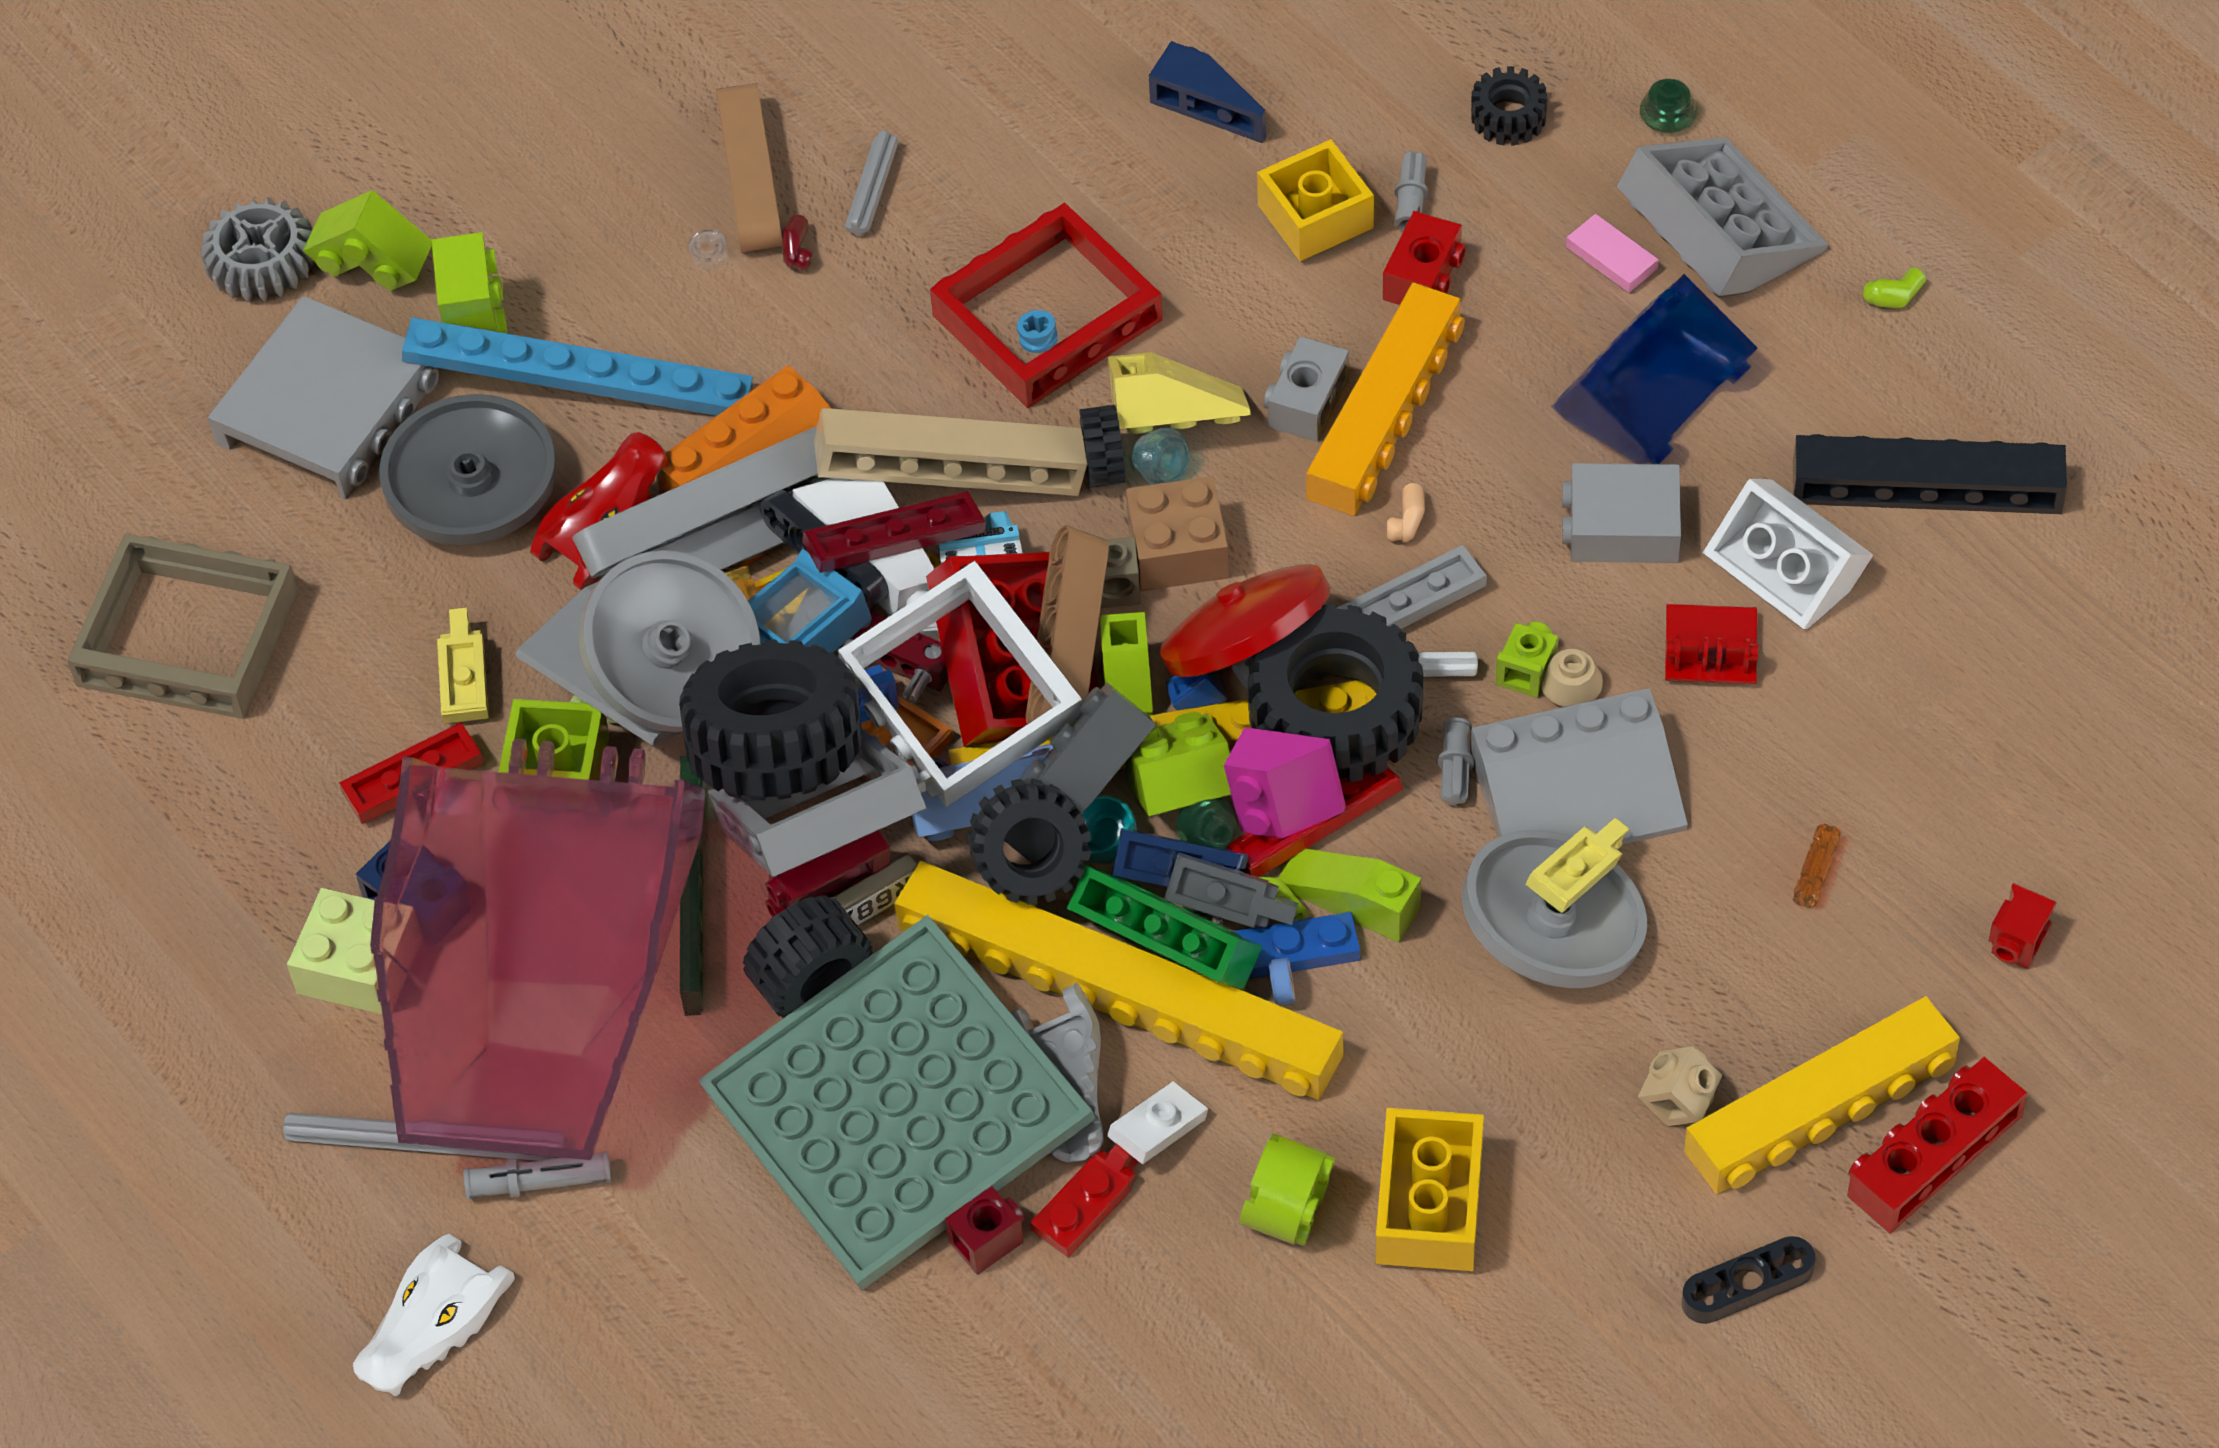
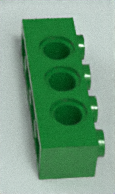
M1085 866V872L1079 880L1067 909L1219 983L1241 989L1245 988L1263 947L1181 906L1166 901L1164 898L1118 876H1113L1112 873L1090 866Z

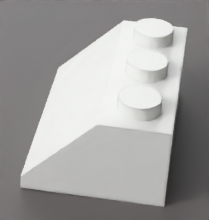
M1748 479L1703 551L1711 560L1803 629L1810 628L1852 590L1873 557L1872 553L1772 479Z

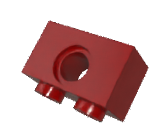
M1413 210L1383 271V300L1400 305L1412 283L1448 294L1451 284L1450 274L1453 268L1459 269L1466 253V244L1461 243L1462 224Z

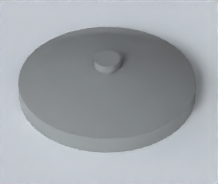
M677 551L645 552L632 556L613 567L591 591L583 607L579 623V648L583 665L590 681L601 697L627 719L651 729L668 732L683 731L679 706L680 695L691 674H695L697 668L706 660L712 662L716 654L725 650L730 652L737 650L739 645L760 644L755 615L739 587L724 572L699 557Z
M1527 830L1508 833L1487 843L1476 854L1470 864L1463 881L1461 900L1465 918L1470 929L1492 956L1522 976L1543 984L1563 988H1587L1602 985L1619 977L1631 966L1646 936L1647 915L1638 889L1624 870L1617 864L1561 913L1525 884L1532 871L1571 837L1548 831Z

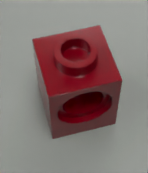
M992 1186L945 1218L948 1242L977 1275L1024 1243L1022 1232L1024 1216L1020 1208L1010 1197L1003 1199ZM987 1224L998 1226L992 1231L979 1230L980 1227Z

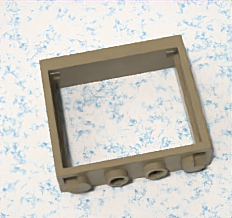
M124 533L67 660L76 686L245 719L298 593L292 567L288 564L275 562V559L262 560L246 557L234 551L220 552L204 549L192 543L178 544L162 541L153 536L146 538ZM141 572L268 596L234 678L105 653Z

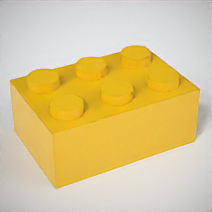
M1399 1108L1386 1109L1376 1226L1375 1264L1473 1271L1483 1147V1114Z

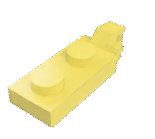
M467 607L449 609L450 634H442L437 639L440 703L443 723L489 718L485 644L481 630L471 631V621L468 618Z
M1616 818L1610 821L1597 834L1584 826L1533 870L1525 885L1563 913L1616 866L1622 855L1618 849L1622 846V840L1629 831V828Z

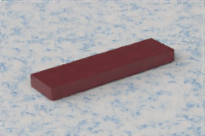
M966 491L805 530L802 542L819 573L981 534L985 532L986 521L970 493Z

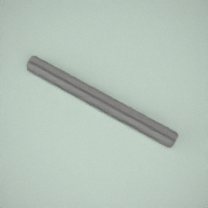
M292 1112L286 1114L283 1124L285 1139L298 1142L536 1161L563 1157L565 1150L563 1135L556 1133Z

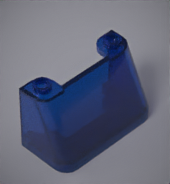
M1683 274L1638 314L1559 396L1551 407L1564 420L1637 464H1647L1649 462L1651 464H1660L1674 449L1669 442L1674 437L1673 434L1724 381L1728 379L1734 384L1751 368V365L1746 360L1758 347Z

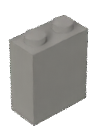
M1572 463L1571 481L1562 482V508H1571V517H1563L1562 544H1571V562L1679 563L1681 540L1679 465Z

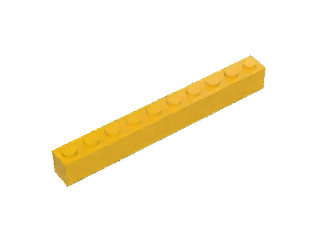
M920 860L894 903L897 926L903 932L929 915L963 957L968 956L980 961L996 973H1009L1024 979L1029 985L1040 991L1050 990L1063 995L1064 988L1077 982L1087 996L1092 1008L1109 1014L1118 1023L1126 1026L1136 1025L1153 1032L1157 1038L1164 1042H1177L1196 1050L1199 1055L1208 1060H1221L1236 1066L1249 1077L1256 1079L1265 1078L1280 1084L1293 1095H1306L1320 1100L1343 1058V1031L1230 985L1219 983L1198 972L1035 906L1027 905V903L1020 900L1017 903L1007 900L1003 893L998 895L988 887Z

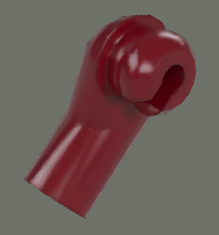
M802 215L790 217L782 232V248L785 265L791 270L794 267L803 272L808 270L813 253L810 249L800 247L809 227L808 220Z

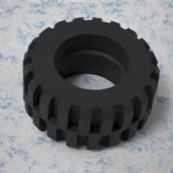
M1335 604L1322 605V610L1317 611L1293 632L1251 656L1249 677H1247L1248 710L1251 728L1330 739L1339 779L1348 778V782L1351 783L1363 780V774L1371 772L1375 776L1387 770V761L1398 762L1407 753V745L1413 744L1419 733V723L1422 721L1424 679L1423 667L1419 663V653L1412 642H1406V633L1395 624H1392L1390 627L1387 626V618L1372 611L1370 615L1362 613V607L1348 605L1347 609H1335ZM1345 675L1366 683L1375 691L1376 695L1368 703L1355 710L1342 713H1328L1307 706L1295 696V693L1304 684L1318 677Z
M764 640V644L752 645V643L739 645L737 650L731 652L729 650L722 651L716 654L712 662L706 660L697 668L695 674H691L680 695L679 706L686 756L692 771L709 787L718 792L724 789L732 797L741 798L742 795L750 796L752 800L765 801L766 797L778 796V800L791 798V794L802 792L805 795L816 791L818 785L822 783L828 785L836 780L840 774L839 771L844 773L855 760L862 745V726L855 677L839 657L833 653L828 654L824 648L814 644L807 647L802 641L789 640L788 643H778L777 640Z

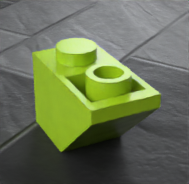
M1145 612L1100 615L1105 684L1108 682L1147 715H1153Z

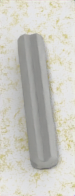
M885 130L880 131L879 135H876L873 139L845 224L846 230L854 233L856 237H863L866 232L870 231L898 146V138Z

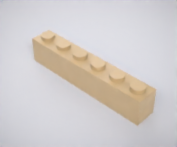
M821 408L814 437L818 477L1078 496L1087 467L1082 430L1077 427Z

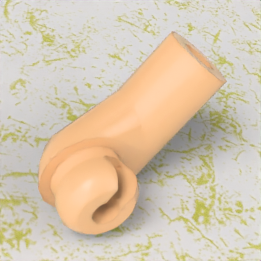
M1410 483L1403 488L1402 518L1391 517L1387 520L1388 540H1402L1403 544L1414 538L1425 512L1424 489L1421 485Z

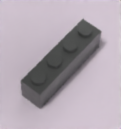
M1108 682L1101 690L1096 687L1085 697L1080 705V710L1083 711L1072 725L1066 723L1056 732L1050 742V745L1053 747L1042 762L1039 759L1034 760L1021 776L1024 784L1030 783L1031 779H1038L1046 786H1049L1051 783L1060 788L1064 795L1070 797L1081 814H1083L1156 725L1149 715ZM1028 818L1016 823L1006 834L1004 842L1028 861L1035 863L1044 858L1051 850L1055 840V830L1049 821L1040 818Z

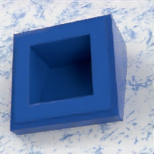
M1215 671L1191 677L1173 676L1166 681L1172 705L1177 711L1217 704L1228 699L1222 680Z

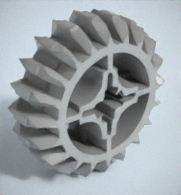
M252 197L251 203L246 206H241L236 202L232 212L221 210L220 220H210L209 231L203 233L201 258L206 275L214 282L219 291L226 290L232 299L242 294V297L247 302L254 296H260L265 302L267 296L273 293L282 298L283 289L288 287L297 290V279H308L309 268L315 266L314 260L303 252L312 232V226L307 218H304L299 208L291 209L286 200L275 205V202L270 197L264 203L259 204Z

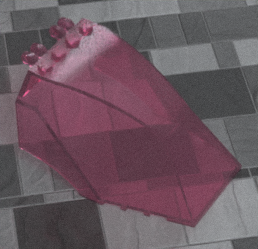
M515 739L512 742L508 773L444 768L415 758L403 757L389 851L378 896L375 897L370 941L379 988L377 990L378 1002H381L386 1038L384 1039L385 1051L388 1052L392 1080L390 1088L398 1143L591 1160L653 985L701 838L706 789L684 780H675L674 787L643 784L646 765L644 749H634L630 756L628 783L614 782L618 765V754L616 747L606 746L603 749L600 781L551 777L554 770L555 746L550 741H543L539 748L537 775L523 774L527 758L525 739Z

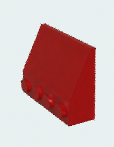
M1050 552L949 557L926 576L928 588L931 590L975 561L1037 640ZM967 600L936 621L964 747L1003 741L1028 725L1026 722V710L1031 683L1030 677L973 603ZM1092 663L1088 694L1094 688H1099L1094 663Z

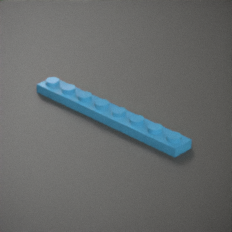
M411 317L402 349V362L715 416L751 392L753 376L413 317Z

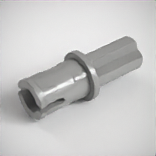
M1413 151L1405 153L1402 161L1401 179L1395 186L1394 194L1398 202L1394 226L1398 227V230L1402 232L1413 210L1422 213L1423 202L1428 197V188L1424 185L1427 158L1423 153H1415Z
M1457 717L1450 718L1444 722L1443 752L1438 756V766L1442 769L1440 797L1449 806L1465 803L1468 799L1469 771L1474 767V758L1470 754L1472 724L1467 719Z

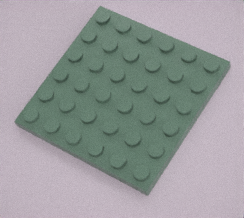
M929 915L922 918L698 1080L702 1090L861 1291L946 1229L945 1218L991 1186L996 1191H999L1095 1120L1091 1108Z

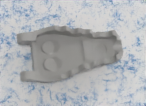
M1077 982L1063 989V998L1070 1012L1034 1028L1025 1009L1020 1008L1010 1012L1094 1113V1121L1052 1151L1054 1157L1067 1163L1086 1160L1098 1152L1104 1142L1103 1126L1098 1112L1097 1100L1098 1067L1101 1049L1099 1021L1087 996Z

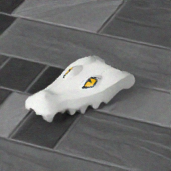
M451 1234L440 1237L420 1252L407 1269L396 1291L393 1302L374 1337L353 1362L355 1375L360 1381H365L375 1390L389 1392L393 1396H397L400 1394L405 1381L409 1377L414 1376L420 1367L428 1370L437 1360L443 1361L451 1347L456 1346L460 1348L464 1346L470 1335L479 1332L499 1297L513 1283L515 1279L514 1273L501 1265L487 1273L458 1255L461 1248V1241Z

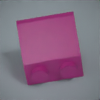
M1244 727L1224 764L1241 832L1285 838L1343 813L1346 804L1330 739Z

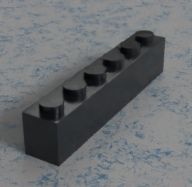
M1821 434L1796 435L1793 457V495L1806 505L2062 514L2067 490L2066 445L2044 442L2030 444L2005 443L2002 441H1959L1956 439L1922 440L1909 437L1895 439L1870 438L1868 436H1825Z

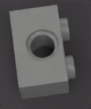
M1300 336L1293 351H1286L1280 365V377L1277 384L1271 383L1268 386L1263 406L1268 409L1269 428L1318 442L1349 379V351Z

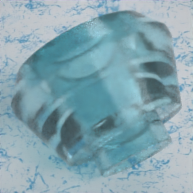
M1160 428L1145 433L1137 440L1133 448L1132 460L1136 470L1149 484L1175 482L1181 478L1187 469L1189 449L1186 439L1179 431L1172 428Z

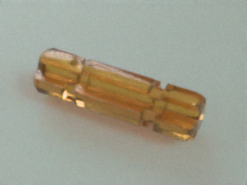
M1825 823L1817 826L1813 836V843L1810 844L1800 872V879L1797 880L1794 889L1793 901L1795 904L1807 908L1817 906L1821 895V888L1824 887L1834 859L1833 855L1840 842L1841 832L1836 826H1829Z

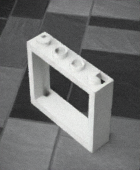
M975 561L838 650L839 658L852 671L857 690L867 702L863 707L870 720L877 728L883 725L893 737L890 739V744L897 756L902 755L906 762L911 760L920 772V778L925 781L927 789L925 793L930 798L937 795L945 807H948L1053 737L1064 724L1068 723L1071 725L1082 713V710H1080V705L1082 704L1081 697ZM967 600H970L1053 708L946 778L864 668Z

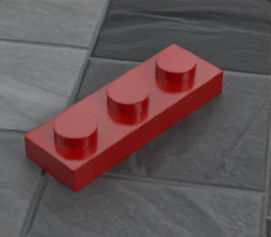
M462 722L339 782L343 795L361 824H364L483 765L484 761L482 753Z

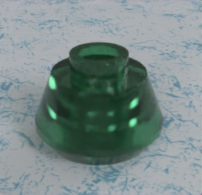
M1662 79L1650 87L1640 103L1639 110L1642 120L1652 129L1661 133H1675L1689 127L1694 122L1697 115V104L1689 88L1683 82L1676 79Z
M1223 796L1216 799L1201 800L1193 805L1182 807L1176 822L1178 838L1192 843L1221 849L1226 848L1233 841L1237 832V822L1230 801Z

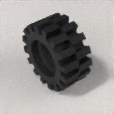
M1507 66V73H1502L1500 67L1493 69V77L1487 72L1481 75V82L1476 80L1471 96V122L1475 124V131L1478 134L1484 131V139L1489 142L1493 137H1496V144L1503 146L1505 139L1511 140V146L1518 145V139L1521 137L1525 143L1531 141L1532 133L1538 136L1541 133L1542 126H1545L1547 93L1544 82L1539 84L1540 78L1536 74L1528 78V70L1521 68L1519 74L1514 73V66ZM1504 101H1513L1524 107L1514 111H1505L1494 105Z
M1113 404L1080 409V425L1087 459L1086 468L1090 488L1126 483L1124 454L1116 406Z

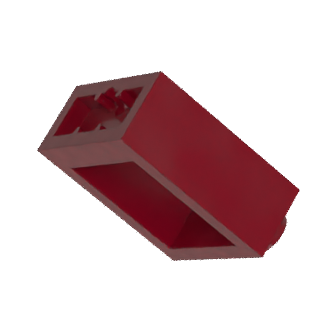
M877 830L774 877L769 874V881L765 883L768 891V899L765 901L769 914L773 918L788 906L799 903L809 897L816 898L820 895L827 896L828 898L835 897L870 875L889 866L890 846L881 832Z

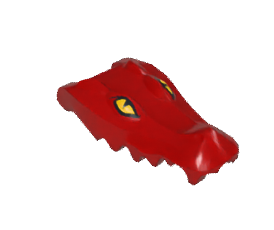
M641 432L631 433L621 443L613 457L601 469L559 500L545 515L533 539L530 554L540 561H545L551 556L555 548L578 565L573 578L574 586L582 590L596 583L599 577H591L572 536L586 527L650 500L651 493L649 487L655 482L658 471L669 464V459L662 446L646 434Z

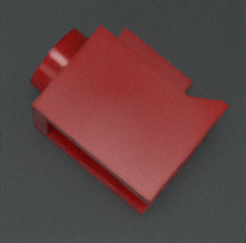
M2013 883L2009 900H2004L1991 925L1988 940L1993 943L1991 953L2005 963L2017 964L2029 969L2052 926V921L2048 919L2053 913L2057 902Z

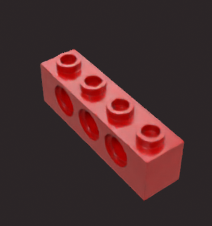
M1985 1056L1971 1068L1967 1065L1963 1066L1951 1078L1948 1088L1938 1097L1935 1094L1927 1097L1920 1104L1915 1117L1905 1126L1901 1123L1895 1125L1884 1137L1882 1146L1872 1155L1867 1152L1862 1154L1853 1163L1848 1172L1850 1181L1847 1197L1891 1234L2023 1116L2028 1092ZM1958 1110H1970L1974 1112L1975 1115H1965L1960 1113ZM1925 1139H1937L1941 1141L1942 1144H1930L1927 1141H1925ZM1903 1168L1909 1171L1910 1173L1899 1174L1891 1169Z

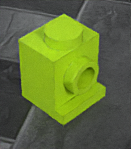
M1532 621L1527 626L1515 623L1503 651L1499 652L1496 659L1495 685L1538 698L1542 691L1541 685L1547 665L1558 653V636L1553 635L1552 630L1541 622Z

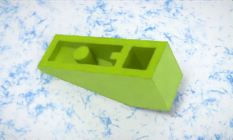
M1304 849L1290 858L1278 877L1285 882L1296 897L1334 914L1351 912L1354 923L1400 943L1421 909L1422 878L1380 859Z

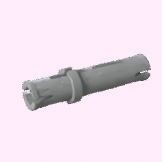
M608 1151L517 1163V1159L506 1160V1165L476 1169L466 1168L463 1170L467 1200L509 1193L511 1198L521 1197V1192L611 1182Z

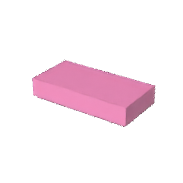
M1596 213L1566 237V247L1628 293L1658 270L1659 259Z

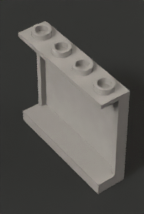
M302 296L207 418L215 444L230 450L237 440H241L336 481L340 498L346 500L353 489L364 482L369 468L378 456L382 455L393 432L409 416L414 414L416 406L425 394L433 391L439 379V371L436 367L402 362L404 337Z

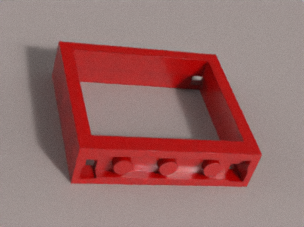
M1065 202L1052 211L1043 213L1036 221L1019 232L1010 234L1002 243L988 252L977 255L969 264L952 275L943 277L935 286L930 288L933 317L1026 408H1030L1163 320L1161 292ZM1066 239L1127 298L1057 343L1050 350L1024 364L963 304Z

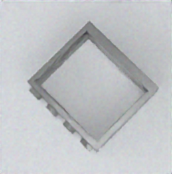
M862 729V745L850 767L844 773L839 771L840 774L837 779L830 784L825 785L822 783L818 785L816 791L805 795L802 792L791 794V798L778 800V796L766 797L765 801L752 800L750 796L742 795L741 798L732 797L724 789L719 792L712 789L708 791L723 833L767 873L774 877L926 809L921 793L927 789L925 781L920 778L915 765L911 767L902 755L897 756L889 745H882L876 735L871 736ZM862 775L871 780L775 824L770 825L765 820L772 815Z

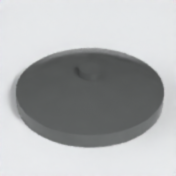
M468 394L449 397L429 404L416 411L401 423L393 432L383 450L379 475L387 506L397 521L405 528L433 542L449 545H472L506 536L521 528L537 515L549 499L554 488L557 475V460L553 441L547 428L530 410L506 398L484 394Z

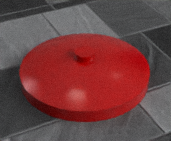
M1312 564L1284 567L1259 574L1242 582L1227 585L1216 596L1192 612L1168 635L1161 646L1160 656L1169 672L1178 677L1198 676L1233 665L1273 645L1305 623L1327 600L1330 594V585L1321 568Z

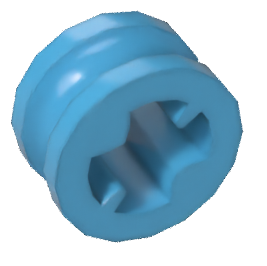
M1032 310L1019 318L1017 332L1023 349L1031 353H1043L1055 346L1058 341V332L1052 314L1043 310Z

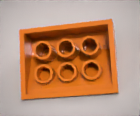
M787 365L668 450L665 454L669 459V464L667 467H662L656 475L659 493L668 492L816 427L821 408L831 409V407L817 389L792 367ZM767 552L738 565L744 570Z

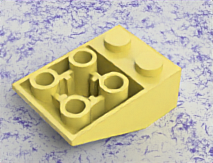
M1152 352L1108 357L1112 405L1116 406L1120 429H1127L1128 433H1146L1152 431L1153 426L1170 424L1171 428L1175 429L1191 428L1197 425V421L1214 419V422L1217 424H1231L1240 421V416L1251 415L1243 389L1238 385Z

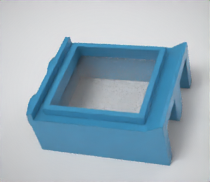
M804 549L801 550L794 563L748 600L758 625L760 644H764V640H777L778 643H788L789 640L802 641L807 647L814 644L824 648L830 654L872 620L863 591L834 570L819 573L811 556Z

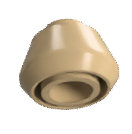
M1566 649L1558 652L1548 663L1541 689L1551 702L1566 707L1595 700L1602 690L1603 678L1599 668L1586 652L1578 649Z

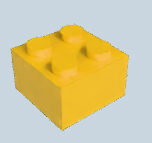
M1332 139L1257 172L1258 206L1299 261H1303L1374 228V195Z

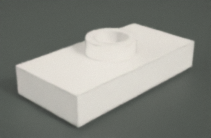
M1172 1081L1112 1123L1107 1137L1140 1163L1144 1164L1205 1121L1208 1108Z

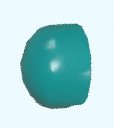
M1097 796L1082 814L1091 841L1087 842V846L1091 850L1089 861L1093 864H1110L1114 862L1121 828L1137 831L1132 809L1126 802L1116 797Z

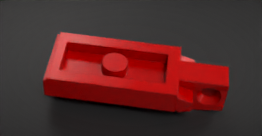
M1118 1144L1111 1149L1109 1154L1103 1150L1099 1151L1095 1157L1092 1156L1031 1220V1231L1066 1257H1070L1130 1193V1185L1136 1178L1132 1170L1138 1165L1139 1161Z

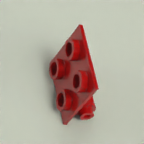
M1666 605L1665 681L1757 683L1759 645L1757 643L1756 607Z

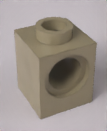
M1135 537L1107 539L1109 551L1100 608L1140 605Z

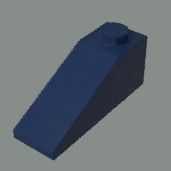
M1171 41L1149 74L1150 103L1263 143L1266 138L1265 109L1209 54L1201 52L1194 47H1187Z

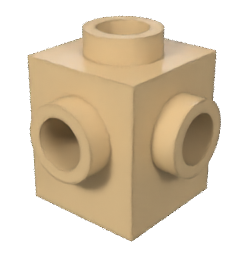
M1693 1046L1660 1051L1650 1064V1072L1637 1098L1667 1126L1695 1123L1703 1119L1706 1110L1712 1104L1714 1093L1723 1075L1708 1062L1705 1054Z

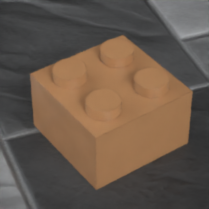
M1214 476L1126 489L1128 525L1131 537H1135L1141 591L1229 578L1228 545Z

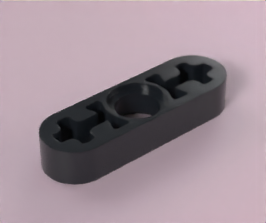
M1788 1236L1691 1276L1683 1286L1682 1309L1685 1315L1692 1321L1707 1324L1807 1283L1813 1275L1815 1251L1811 1244L1803 1238ZM1790 1255L1793 1260L1801 1259L1800 1268L1795 1269L1791 1263L1783 1265L1784 1256ZM1776 1269L1775 1279H1772L1771 1271ZM1750 1270L1756 1272L1761 1277L1762 1284L1755 1289H1744L1735 1282L1734 1277L1741 1271ZM1722 1281H1725L1726 1289L1721 1290ZM1702 1291L1706 1297L1713 1295V1303L1706 1305L1703 1300L1695 1301L1696 1292Z

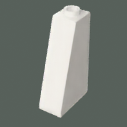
M832 478L793 489V497L826 525L899 508L887 486L881 481ZM923 548L869 561L881 572L888 585V598L878 604L890 615H893L929 591L926 576L934 570V567Z

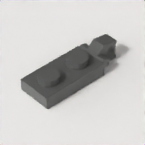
M1178 853L1164 898L1166 901L1253 928L1255 925L1266 927L1269 918L1292 925L1299 904L1298 902L1277 896L1279 886L1268 883L1269 880L1182 853Z

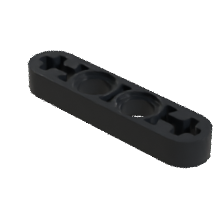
M780 490L760 502V513L767 527L797 554L802 549L807 551L802 542L805 530L826 526V524L784 490ZM869 561L834 570L863 591L868 609L888 598L889 590L885 578Z

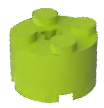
M1272 1133L1250 1186L1252 1187L1249 1194L1251 1199L1250 1202L1246 1200L1244 1202L1239 1224L1288 1243H1297L1305 1246L1315 1220L1313 1217L1317 1206L1322 1204L1331 1179L1329 1176L1336 1158L1322 1150Z

